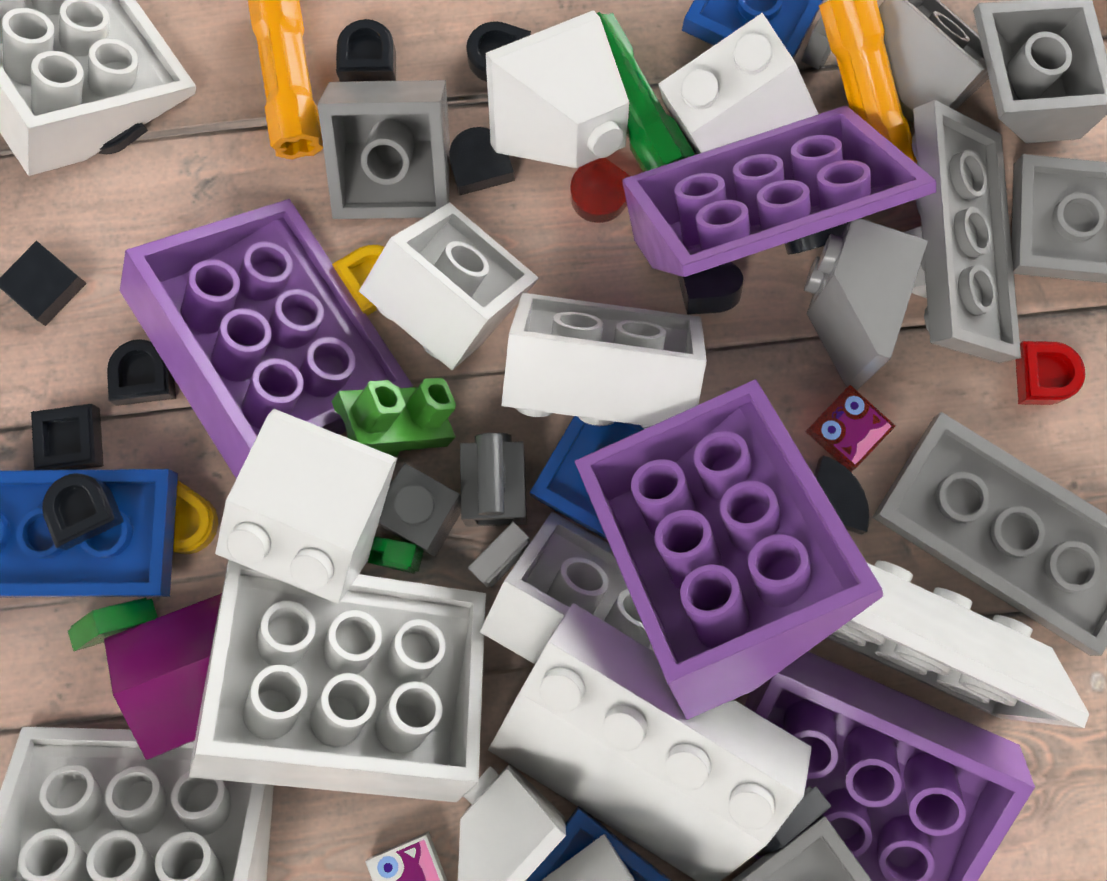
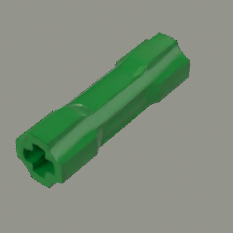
M598 12L597 15L601 19L629 100L627 136L629 138L630 150L641 170L645 172L694 156L692 148L675 119L665 113L635 61L633 47L613 13L602 14Z

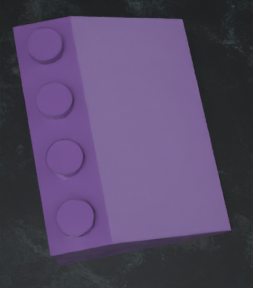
M847 105L622 179L633 237L637 246L653 269L682 277L936 193V180Z
M290 199L125 250L119 291L236 479L268 414L273 409L341 435L346 432L345 423L342 417L334 410L331 402L338 391L363 390L369 381L389 380L399 388L413 387L367 315L363 314L332 266V262Z
M756 379L575 461L667 684L687 720L754 691L883 597L882 587Z
M806 652L760 687L750 692L744 705L812 747L805 789L809 786L811 788L817 786L829 802L831 807L822 815L827 818L872 881H978L1035 788L1019 744L811 652ZM755 854L752 857L760 859L762 856L758 857L757 854Z

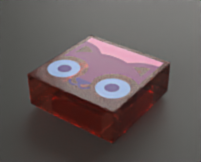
M849 385L805 432L839 463L852 472L896 425L855 388Z

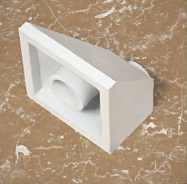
M594 10L486 53L490 143L496 153L578 168L596 159L608 157L615 151L626 147L629 100L601 19Z
M508 764L500 774L490 766L479 777L478 783L464 795L472 805L460 819L458 881H526L566 836L565 817L511 764Z

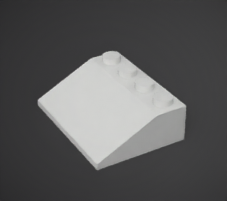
M0 0V133L28 176L85 161L101 151L100 148L104 146L103 144L137 123L145 125L193 96L196 92L195 83L136 0Z
M228 559L189 777L447 802L459 801L479 781L484 634L480 633V630L485 622L486 593L359 574L340 603L337 604Z
M877 560L875 566L867 563L882 587L883 597L827 637L1001 719L1085 728L1089 717V712L1053 648L1030 638L1033 631L1031 627L1006 616L994 615L991 620L970 610L973 602L965 596L940 587H936L933 593L910 583L913 578L912 573L886 561Z
M572 603L517 695L488 751L571 803L581 807L590 815L694 880L721 881L767 846L802 800L812 747L735 700H731L687 720L667 684L655 652Z
M22 727L0 790V881H267L274 785L189 777L195 741L146 760L130 729Z

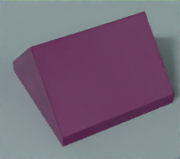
M222 593L104 638L113 696L146 760L195 741Z

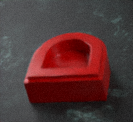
M1022 341L1020 343L1021 358L1015 359L1018 405L1058 404L1074 396L1081 389L1085 380V366L1080 355L1073 348L1060 342Z

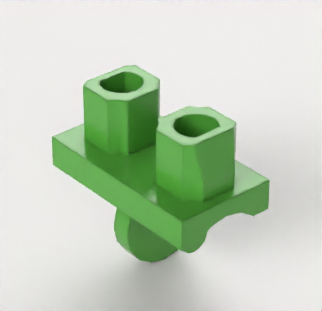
M443 378L423 379L418 387L399 388L389 380L369 381L363 390L338 391L331 401L334 410L342 417L345 423L347 438L394 457H397L399 452L404 450L448 447L456 437L448 419L455 410L456 403L447 382Z

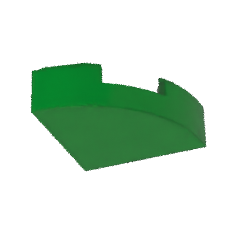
M374 537L367 563L415 574V571L419 572L424 551L414 544Z
M145 597L92 610L71 626L68 630V635L73 651H78L104 643V638L156 619L158 616L152 598L147 599Z

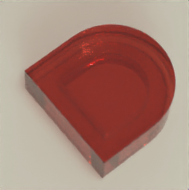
M599 158L580 166L573 175L570 185V200L573 209L580 217L594 223H604L615 219L627 206L622 179L630 177V175L607 158Z

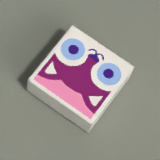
M429 832L369 857L365 861L372 881H447Z

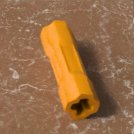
M248 0L252 30L257 38L266 95L264 108L270 146L275 149L277 157L293 160L304 156H314L323 149L318 110L313 101L303 42L304 26L299 0Z
M829 0L819 5L829 46L832 53L836 56L850 109L917 164V159L912 149V136L909 124L902 114L883 40L884 28L877 1Z

